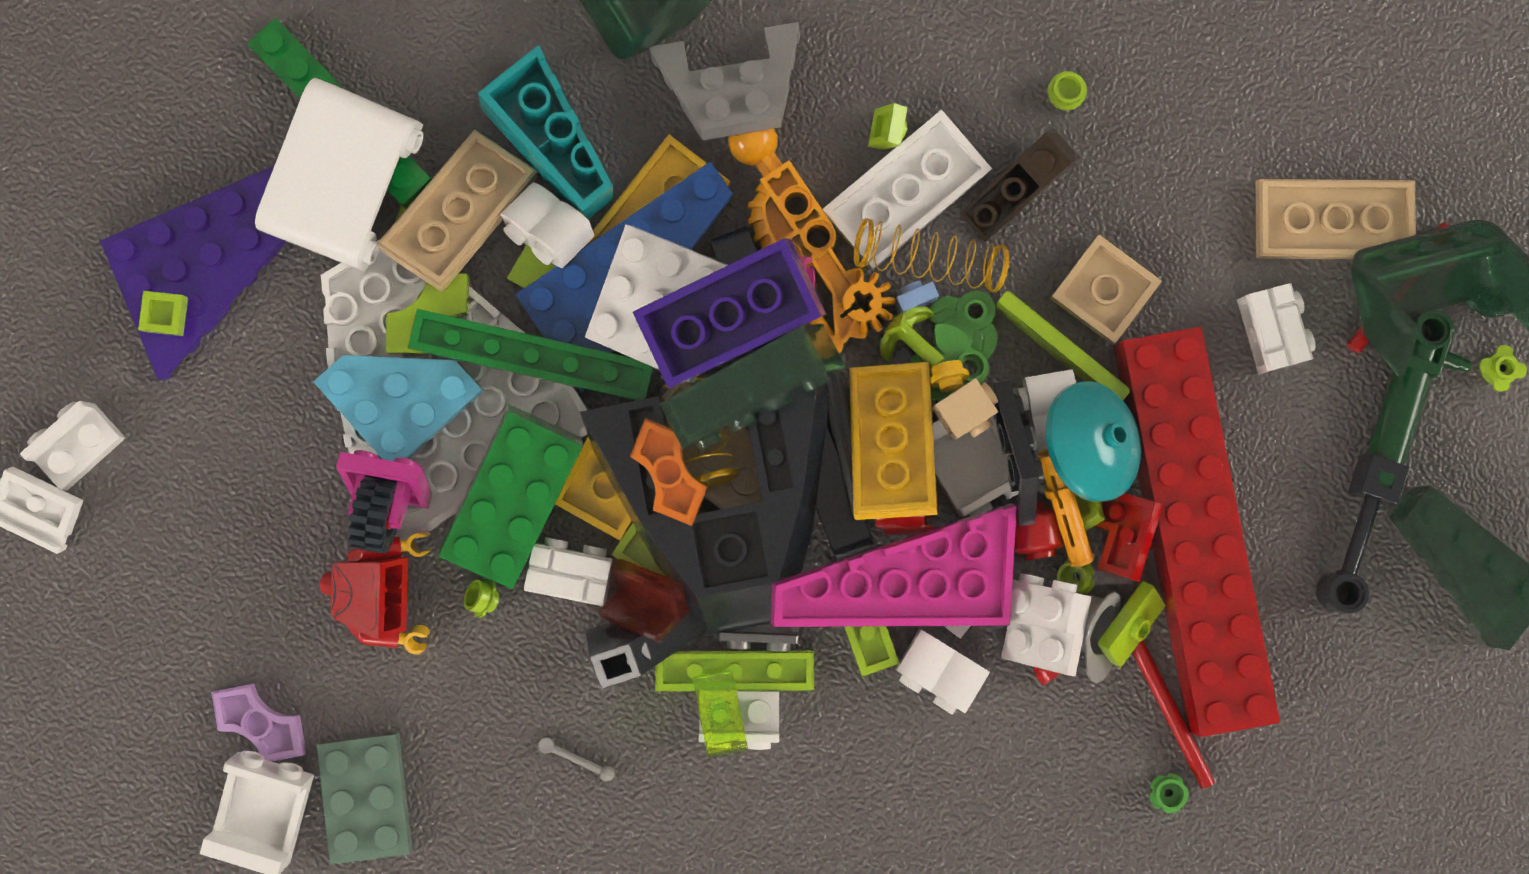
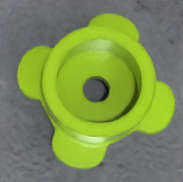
M1508 345L1498 346L1495 354L1481 359L1478 365L1483 378L1492 384L1493 389L1498 392L1508 390L1511 382L1516 378L1525 377L1527 373L1526 365L1518 362L1513 355V349ZM1501 365L1506 367L1504 372L1500 370Z

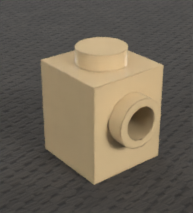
M975 378L935 404L932 410L953 441L967 432H970L974 438L994 425L990 417L998 413L994 406L998 403V399L986 382L980 385Z

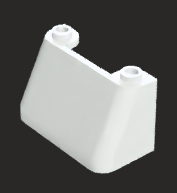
M313 78L307 84L301 96L259 204L255 218L256 228L287 242L366 271L368 265H372L379 254L376 234L371 231L399 157L407 158L411 153L415 154L418 152L423 141V131H421L423 124L336 85Z

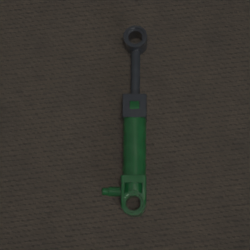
M1430 310L1411 316L1404 321L1400 328L1388 367L1393 370L1385 398L1367 453L1364 456H1359L1348 490L1349 494L1364 498L1341 571L1336 570V573L1326 574L1317 585V599L1329 611L1355 613L1364 608L1368 602V586L1357 573L1379 505L1399 504L1410 467L1406 466L1405 463L1432 379L1440 377L1443 366L1463 372H1468L1471 369L1472 363L1470 360L1448 351L1454 336V325L1451 318L1442 311ZM1423 323L1431 328L1432 338L1430 341L1422 335L1421 328ZM1342 582L1345 583L1349 591L1348 597L1343 603L1336 596V589Z

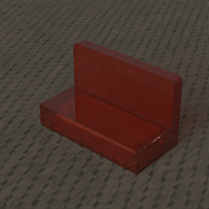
M621 558L610 568L617 592L599 609L602 619L659 642L689 613L681 582Z

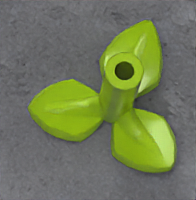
M919 306L906 312L902 311L897 315L893 322L889 323L881 339L880 352L882 358L889 363L898 340H902L925 362H929L931 368L944 362L945 358L913 329L914 324L934 316V312L925 306Z

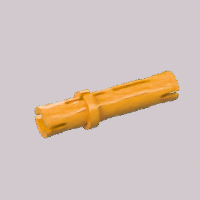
M1048 448L1043 449L1036 455L1037 459L1041 460L1046 483L1043 490L1045 497L1051 499L1068 555L1069 565L1072 567L1087 565L1093 561L1094 554L1090 548L1075 494L1057 474L1051 462Z

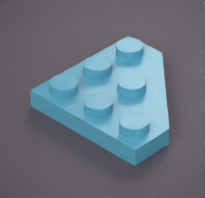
M342 355L313 381L382 459L394 461L395 458L410 459L484 392L481 386L456 360Z

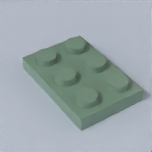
M399 732L317 744L330 865L412 853L413 848Z

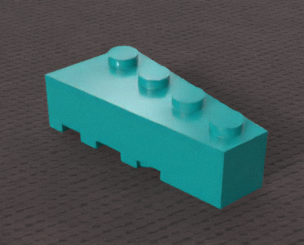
M539 45L478 92L481 110L528 163L538 171V174L563 202L578 210L589 220L613 200V185L590 141L587 140L574 110L571 109L562 88L555 74L552 73L548 66L545 55Z

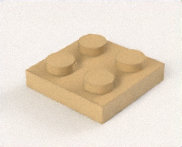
M1098 234L1049 299L1108 343L1114 345L1162 281Z

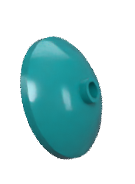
M1078 382L1067 386L1059 392L1050 406L1046 421L1047 448L1057 474L1072 492L1086 500L1104 502L1120 497L1133 484L1141 459L1140 434L1131 411L1114 391L1097 382Z

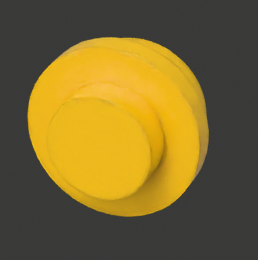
M960 360L939 363L931 368L930 386L940 388V392L943 393L958 390L964 386L963 381L970 377L968 369L963 368L962 361Z

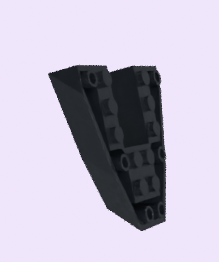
M820 365L739 380L762 502L697 514L693 526L653 511L656 495L653 479L642 464L630 457L645 418L670 428L665 399L657 396L579 412L593 451L654 562L709 635L769 624L771 621L772 582L802 572L813 532L829 410Z

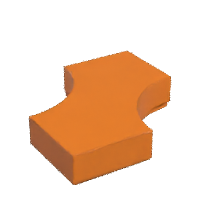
M645 418L630 457L642 464L653 479L656 493L653 511L693 526L708 487L694 479L684 463L682 444L685 434Z

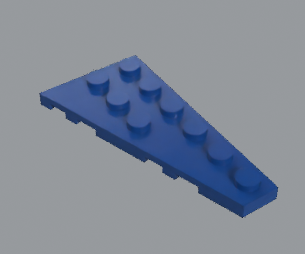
M710 161L581 249L563 268L556 266L516 293L515 296L544 338L613 354L615 350L585 338L625 225L634 226L692 250L701 236L706 233L732 199L733 193ZM579 388V390H580L582 393H584V391L586 390V389H581V388Z

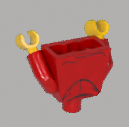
M418 531L406 540H400L399 536L393 537L392 546H390L386 554L354 548L348 552L346 560L334 562L332 571H328L322 576L320 590L323 594L331 596V615L333 619L345 624L347 629L360 643L389 648H397L398 644L404 645L405 649L411 654H420L426 649L428 644L418 643L413 639V636L427 637L430 630L426 626L416 625L408 633H401L406 631L408 588V557L402 556L401 552L408 551L415 557H421L429 553L432 548L420 550L415 545L416 537H428L431 535L429 532Z

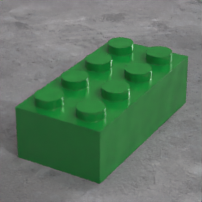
M508 404L442 540L438 557L513 589L582 450L583 443L581 437Z

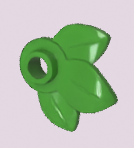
M973 290L965 293L961 298L953 296L941 297L931 305L929 309L934 312V316L928 318L935 324L951 325L967 334L972 349L980 351L987 360L990 358L997 345L998 333L992 323L996 313V306L989 294L980 290ZM978 303L983 307V314L980 317L975 318L969 314L968 308L971 304Z
M936 324L934 326L935 347L933 348L945 358L944 362L960 360L962 364L964 362L970 363L973 366L974 372L967 380L963 381V384L966 385L975 378L980 384L983 383L989 372L986 357L980 351L972 349L967 334L962 330L947 324ZM917 354L910 360V363L925 362ZM931 387V399L940 402L955 391L943 393L940 392V388Z

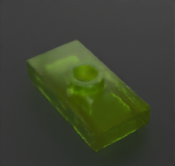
M726 670L694 676L693 684L707 758L747 751L748 746L733 671Z

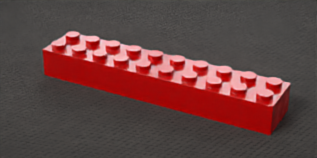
M1202 326L1123 340L1114 345L1113 349L1119 379L1130 388V393L1124 399V403L1131 411L1140 434L1141 459L1138 477L1142 497L1163 504L1152 540V548L1162 599L1166 605L1164 610L1187 727L1190 733L1199 737H1206L1280 723Z

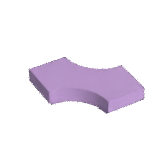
M255 683L211 692L217 730L219 732H236L245 736L257 747L259 753L264 756V759L271 762L307 754L300 715H284L270 709L259 697Z

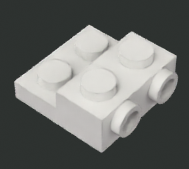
M1021 573L1019 581H1012L1010 625L1007 626L1001 658L1064 675L1076 676L1092 597L1076 593L1078 585L1053 580L1052 588L1043 586L1044 578Z

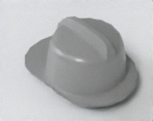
M1116 592L1108 594L1105 598L1091 596L1081 651L1085 653L1086 674L1089 680L1094 683L1103 681L1113 666L1097 643L1120 611V595Z

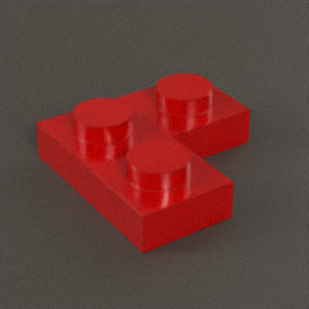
M1126 493L1116 499L1102 502L1105 520L1093 527L1107 530L1109 534L1098 569L1139 582L1163 504Z

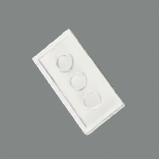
M940 110L904 140L901 146H897L822 210L853 250L861 222L865 218L873 220L875 237L877 224L879 221H882V233L875 252L876 263L879 266L892 255V243L898 225H901V237L897 250L913 237L917 228L922 230L990 173L992 168L947 115ZM868 223L864 229L860 244L859 257L861 259L864 256L868 240ZM880 224L877 231L876 244L880 233ZM899 228L895 237L894 251L899 237ZM874 240L868 261L871 259V256L873 254ZM874 257L867 265L871 271L876 268Z

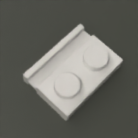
M10 467L4 470L0 480V527L58 554L67 548L65 543L68 536L72 534L83 500L22 470Z

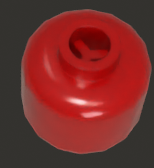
M1044 501L1037 502L1035 524L1018 526L1016 517L1014 551L1018 554H1024L1025 560L1057 556L1056 549H1060L1064 542L1054 509H1045Z

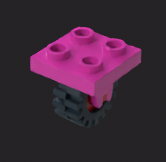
M356 450L354 454L340 452L336 468L349 493L352 495L348 511L349 521H351V525L348 528L350 547L386 554L390 546H392L393 535L396 536L397 529L400 530L407 506L429 509L432 492L423 468L417 462L407 458H395L394 461L378 459L377 455L363 450Z

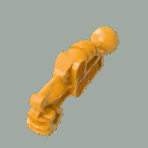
M775 129L728 136V146L732 155L743 164L755 165L763 176L760 179V184L755 189L757 195L752 201L747 203V209L751 211V216L747 219L748 226L753 227L755 236L752 239L754 243L760 244L761 249L783 238H791L799 256L811 257L812 261L806 267L812 266L832 295L834 332L823 316L809 322L824 345V351L830 356H837L841 353L843 344L848 341L849 337L865 339L868 332V323L871 324L877 333L880 332L882 325L876 317L878 316L886 321H890L893 317L889 311L881 308L895 304L894 297L882 298L881 296L891 288V285L886 282L876 288L874 285L879 277V274L873 272L868 283L864 282V272L861 268L845 271L833 252L836 241L834 226L790 160L782 164L775 153L778 146V136ZM800 197L806 201L808 207L804 213L793 215L786 210V202L790 198ZM812 230H824L829 236V242L821 248L811 246L807 241V236ZM858 294L862 299L867 296L871 299L868 305L869 312L865 313L860 308L856 311L852 310L844 318L840 317L843 313L845 314L851 310L855 303V295Z

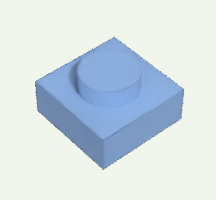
M921 280L902 287L899 290L901 295L896 297L894 305L898 314H900L902 311L906 312L914 307H926L933 304L938 299L939 294L933 281L922 285Z

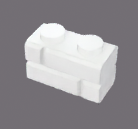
M1291 283L1251 293L1237 299L1258 375L1313 359L1312 351L1315 350V339L1310 329L1304 328L1300 315L1304 313V302L1301 294L1298 291H1293Z
M545 537L544 544L535 543L531 551L524 591L599 606L606 605L615 558L606 557L607 549L584 545L583 552L567 549L568 541Z

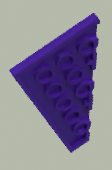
M274 166L100 240L158 380L165 381L173 376L171 373L189 353L192 354L200 345L202 337L210 333L230 310V304L246 286L249 287L254 282L260 269L267 266L287 243L285 240L258 230L255 225L256 213ZM143 291L178 294L188 297L183 336L147 333L138 330Z

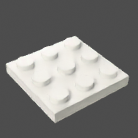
M625 225L585 338L659 369L632 312L728 265L634 226ZM697 376L686 380V382L694 383Z

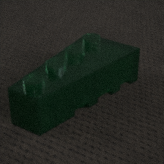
M824 324L802 325L662 402L660 406L682 449L697 445L700 451L720 441L721 437L718 433L730 427L736 432L757 421L754 416L755 414L767 408L771 413L792 402L790 396L803 389L806 393H809L829 382L827 377L846 368Z
M1432 485L1412 487L1389 516L1390 520L1417 555L1426 561L1435 573L1433 576L1439 584L1446 588L1459 604V610L1466 619L1471 620L1481 633L1480 637L1490 648L1510 650L1529 626V563Z

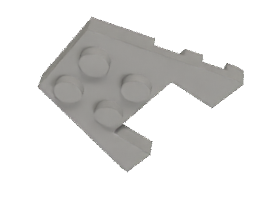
M798 22L764 28L769 55L767 59L689 71L684 41L649 47L653 64L660 69L665 83L678 97L683 111L702 140L781 127L789 92L791 70H793L795 63L796 46L799 44L800 39Z

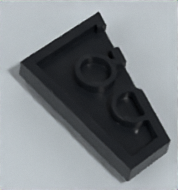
M1010 381L994 383L993 392L998 399V403L994 405L998 413L994 417L1001 449L1004 455L1011 454L1007 456L1011 492L1019 491L1018 510L1016 511L1018 526L1035 524L1038 484L1044 483L1042 463L1040 459H1033L1031 452L1034 450L1033 434L1031 428L1024 427L1022 423L1024 407L1021 396H1014Z

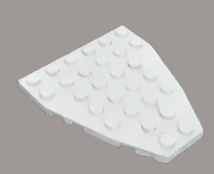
M380 250L377 259L372 265H368L366 271L340 263L321 274L322 293L325 296L326 304L323 313L324 324L327 325L329 348H326L328 368L342 355L455 360L433 354L386 353L387 313L401 311L413 304L421 295L426 281ZM469 286V315L458 318L524 333ZM456 360L481 386L484 392L410 458V460L422 466L432 492L429 509L408 505L400 530L397 529L396 536L393 535V537L399 536L400 540H406L418 531L430 532L455 516L508 404L581 437V439L586 437L588 434L579 412L588 409L575 387ZM341 414L345 432L343 439L349 453L354 454L356 450H363L377 455L378 459H382Z

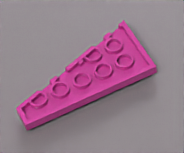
M1010 503L772 582L770 623L774 627L1010 625L1017 505Z

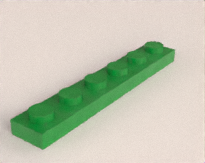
M276 18L247 43L299 99H301L305 87L313 78H318L343 88ZM410 156L407 158L399 157L387 190L407 209L408 205L415 200L432 179Z
M421 309L416 311L408 345L409 349L634 401L646 399L653 370L652 366L630 357Z

